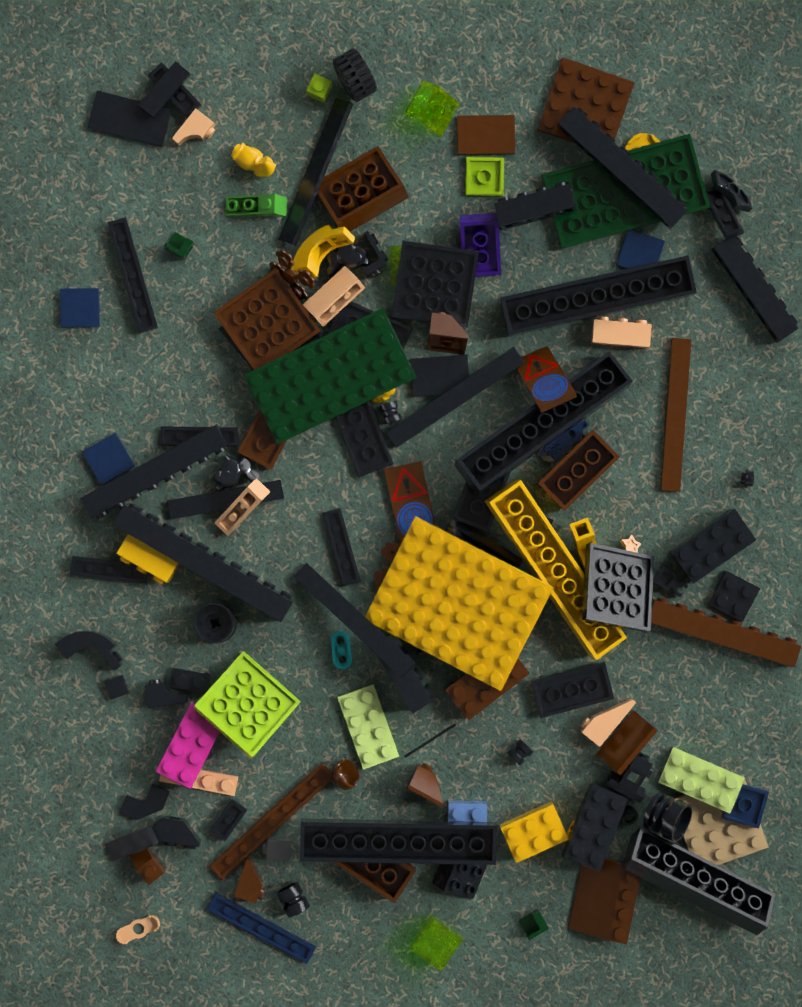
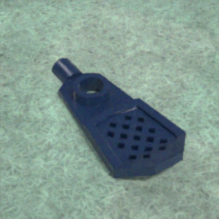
M583 420L570 429L575 432L573 438L568 436L570 431L568 430L550 443V445L546 446V448L539 451L538 454L543 461L556 462L583 435L582 431L589 424L586 420Z

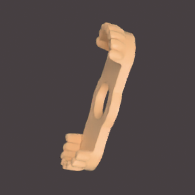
M149 915L143 919H136L131 924L119 928L116 933V939L119 943L127 944L133 939L143 938L147 933L156 932L160 927V921L154 915ZM137 923L144 926V932L141 934H136L133 931V926Z

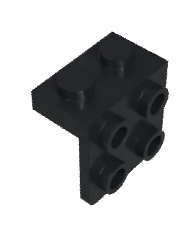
M439 864L432 883L444 892L473 899L487 866Z

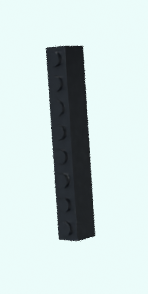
M573 106L558 122L557 127L668 229H671L688 211L685 208L687 205L679 198L676 200L671 195L672 191L664 185L662 187L657 182L658 179L651 172L648 174L643 169L644 166L637 159H631L628 156L630 153L621 146L619 148L614 143L615 139L607 133L605 135L600 130L601 127L594 120L591 122L586 117L587 114L584 110Z
M218 424L80 499L91 518L97 516L99 519L108 514V509L114 507L116 510L125 505L124 501L128 498L133 501L142 496L141 491L147 489L149 492L158 487V482L164 480L166 483L175 478L174 474L181 470L184 473L192 469L191 464L197 461L199 464L209 459L208 455L213 452L216 455L226 450L225 446L228 445V442Z

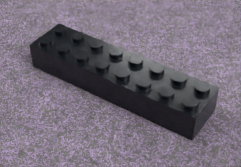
M640 827L631 835L621 868L755 935L768 928L776 894L643 827Z

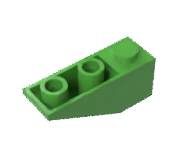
M277 194L226 197L225 216L286 217L287 197Z

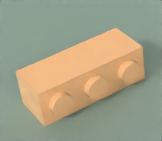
M344 266L311 296L303 306L324 327L365 287Z
M598 316L597 319L592 321L591 344L648 349L650 347L652 324H647L646 320H636L635 323L628 322V319L616 318V321H609V317Z

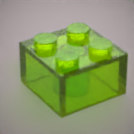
M431 913L409 947L415 954L442 971L462 943L463 935Z

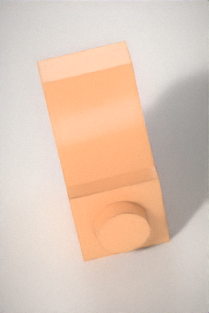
M195 109L172 139L179 146L193 138H200L204 141L206 137L209 139L214 134L215 124L203 113Z

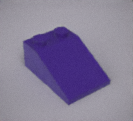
M497 214L460 215L462 249L479 251L475 277L502 275Z

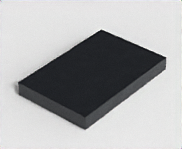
M468 354L410 359L411 367L417 377L412 380L413 397L441 395L469 376Z

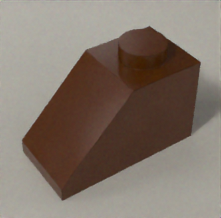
M150 848L129 855L136 870L148 885L166 871V868Z
M247 857L234 897L256 904L257 899H262L265 888H262L263 881L252 859Z

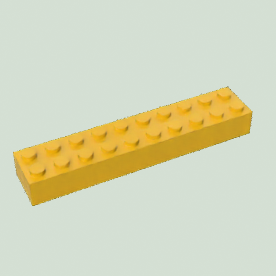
M513 480L484 501L535 577L554 587L549 596L590 658L598 660L627 638L620 627L582 620L585 574L521 480Z

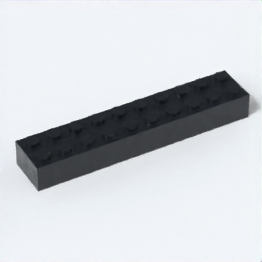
M689 255L500 297L499 302L507 337L693 296L697 293Z
M610 351L568 380L577 397L542 413L538 406L534 404L455 461L454 466L477 496L629 388L633 382Z
M136 504L123 505L112 525L279 622L283 621L294 602L291 599V594L284 590L280 593L275 590L276 586L267 580L264 583L258 580L259 576L251 571L247 573L242 571L241 565L234 561L231 563L225 561L226 557L219 552L211 553L208 551L210 547L201 542H197V544L192 542L193 538L184 532L180 534L175 532L176 528L168 523L161 524L158 522L160 518L155 515L142 513L143 509Z
M301 819L300 861L496 865V822Z

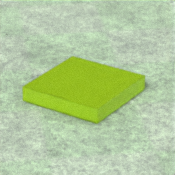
M466 157L465 196L503 197L504 158Z

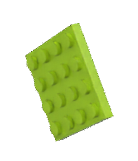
M243 651L193 708L252 759L301 701Z

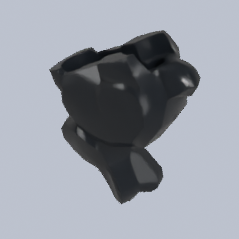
M353 245L336 248L335 251H330L327 254L329 267L326 270V276L332 278L339 271L340 266H346L349 269L368 266L370 261L367 258L366 251Z
M227 454L224 463L217 470L213 480L216 482V490L220 492L223 488H230L236 485L241 477H246L252 483L255 479H259L260 475L251 469V463L246 457L241 458L239 461Z

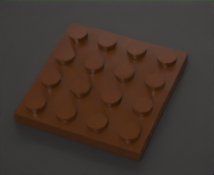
M562 57L537 130L574 143L557 127V124L575 106L584 110L587 114L586 117L591 122L593 120L597 122L601 127L600 130L605 135L608 133L615 139L635 82Z
M276 268L214 312V315L253 369L296 350L321 332Z

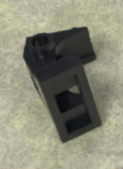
M640 751L622 775L611 771L608 776L607 786L641 804L645 795V788L641 787V784L646 777L649 778L654 770L652 767L653 763L649 760L650 756ZM631 771L640 775L635 782L627 779Z

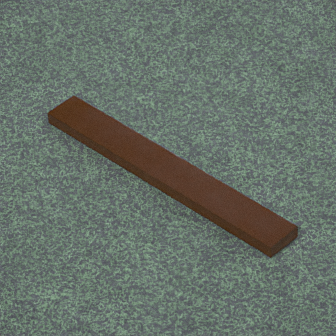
M672 338L660 487L662 491L680 492L692 339Z
M323 762L318 765L209 865L213 872L223 880L333 779L332 772Z

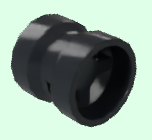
M397 401L378 406L383 414L382 420L384 425L402 420L401 414L397 411Z
M519 739L516 742L515 749L511 748L507 753L521 766L525 762L524 757L531 756L534 752Z

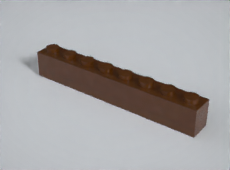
M658 597L657 601L652 599V624L795 668L801 645L796 644L797 640L786 637L785 640L778 638L779 634L768 631L766 635L760 633L759 628L750 625L749 629L741 627L742 623L734 620L727 623L723 621L724 617L713 614L711 618L705 616V611L694 609V612L687 610V606L676 603V606L668 604L669 600Z

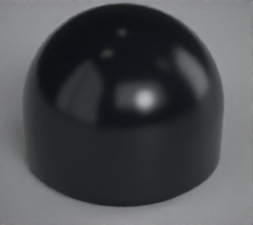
M630 805L625 806L620 819L623 825H631L636 822L639 816L636 809ZM633 814L631 821L625 820L628 815Z

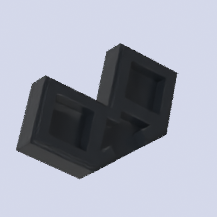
M152 784L145 801L127 794L120 814L139 820L164 808L170 791Z

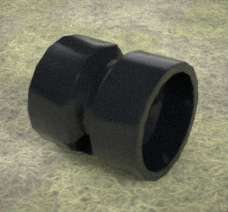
M294 882L276 892L280 902L285 904L284 910L288 918L296 916L310 907L306 896L301 895L303 890L299 882Z

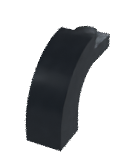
M78 631L65 636L55 644L66 659H69L81 649L91 648L100 652L114 670L123 665L121 655L117 651H112L117 644L107 635L97 631Z

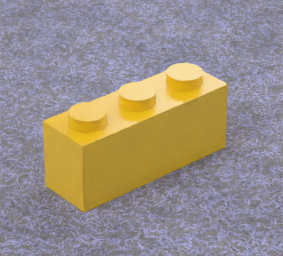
M129 534L117 552L121 556V561L128 565L131 562L137 565L136 569L145 575L147 572L153 574L154 577L152 579L161 584L164 581L169 583L180 565L178 562Z

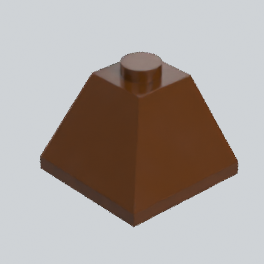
M443 312L432 313L427 350L464 355L468 334L451 315Z
M418 763L407 783L408 789L442 807L444 804L436 774L432 771L433 767L426 763H423V765Z

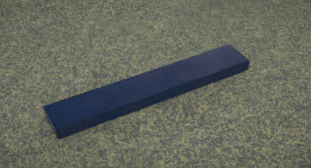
M217 892L214 893L206 908L209 912L306 964L316 949V946Z

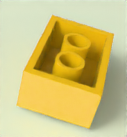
M552 801L499 824L516 863L569 840Z

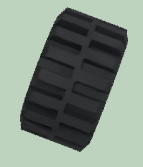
M352 48L333 59L334 69L352 100L359 102L377 91L375 79L363 57L356 49Z

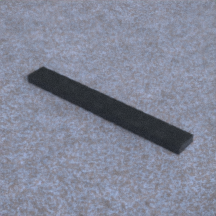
M335 98L278 240L291 245H297L353 107L352 102Z
M513 346L388 429L386 433L396 448L525 362Z
M308 563L293 576L401 678L416 665Z

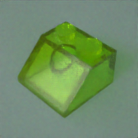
M422 80L404 114L415 123L442 137L460 103L437 84Z

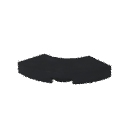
M717 170L711 173L714 189L720 191L728 198L733 209L749 212L752 209L746 193L743 189L740 190L735 183H732L734 181L732 178Z

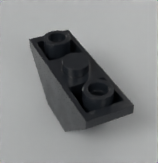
M165 816L151 826L157 840L165 842V845L176 846L177 844H182L184 848L195 849L201 844V839L185 818Z

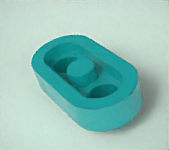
M337 631L331 637L333 664L338 669H347L352 663L350 637L344 631ZM343 637L344 643L339 644L337 638ZM345 656L346 662L341 663L339 657Z

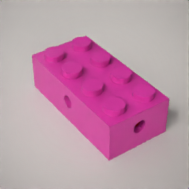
M191 702L156 770V773L190 790L220 733L193 708L195 706L193 702Z

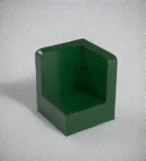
M175 232L170 241L164 244V247L185 260L195 243Z
M538 909L519 920L529 940L549 929Z

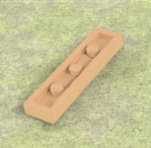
M201 769L192 788L235 796L239 776ZM160 775L159 781L180 785Z

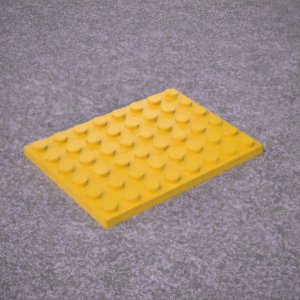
M415 516L365 617L373 625L394 636H398L400 639L501 691L554 587Z

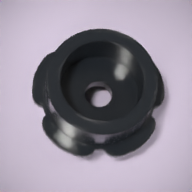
M746 469V473H742L741 484H745V488L747 486L753 487L754 471Z

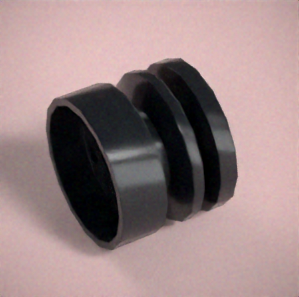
M207 603L195 613L193 620L194 630L203 641L215 644L224 643L235 634L237 617L233 610L226 605ZM219 618L221 626L213 628L214 624L212 621Z
M659 792L652 798L647 807L643 826L655 834L661 833L662 837L677 842L688 829L692 817V806L681 800L675 801L672 796Z

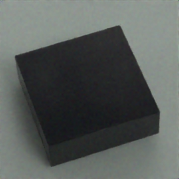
M123 675L104 682L111 700L130 693Z

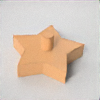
M632 535L628 539L620 541L624 550L638 553V547L641 543L635 541Z

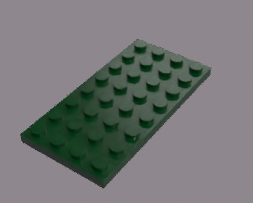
M690 134L628 151L630 153L628 156L631 159H637L644 166L643 169L648 174L649 172L654 174L658 179L657 182L662 187L664 185L672 191L671 195L676 200L679 198L687 205L685 208L688 211L683 216L710 209ZM594 160L542 174L544 187H547V189L555 188V184L562 182L570 184L573 189L578 211L553 217L561 249L661 222Z
M384 308L376 310L243 375L277 444L417 378Z

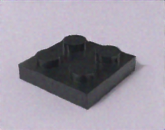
M725 570L708 605L743 622L760 588Z

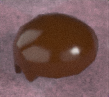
M348 759L338 762L332 770L333 781L337 787L343 790L352 789L360 779L357 767Z

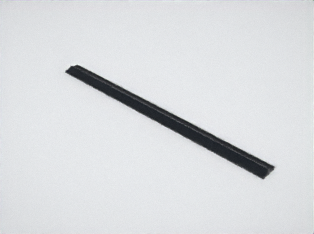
M454 723L453 725L449 726L448 728H446L439 734L435 735L425 743L421 744L411 752L407 753L406 755H404L405 758H407L417 750L421 749L431 741L435 740L445 732L449 731L450 729L455 727L456 724Z

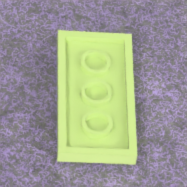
M374 684L337 697L363 769L399 757Z
M673 747L659 783L731 814L745 777Z

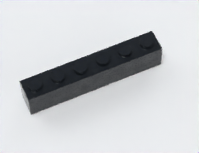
M736 236L729 240H723L711 249L775 342H780L799 329L796 318L792 314L789 315L786 311L787 306L784 301L778 299L774 294L776 293L775 288L770 283L767 284L763 271L759 267L756 268L751 254L745 252L742 248L743 243L740 238Z

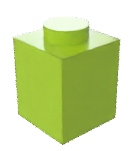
M314 73L306 90L307 95L325 103L332 88V81Z

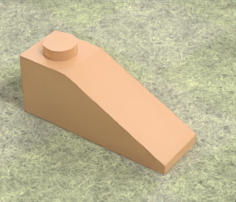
M255 479L216 520L215 524L229 536L270 491L259 480Z
M628 699L593 715L590 719L587 717L580 725L582 727L580 731L600 747L636 702L633 699Z

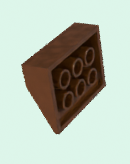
M378 146L325 176L317 193L336 227H345L349 232L409 198L403 183Z
M605 858L601 871H594L581 865L568 929L608 941L627 944L641 877L621 868L623 861Z

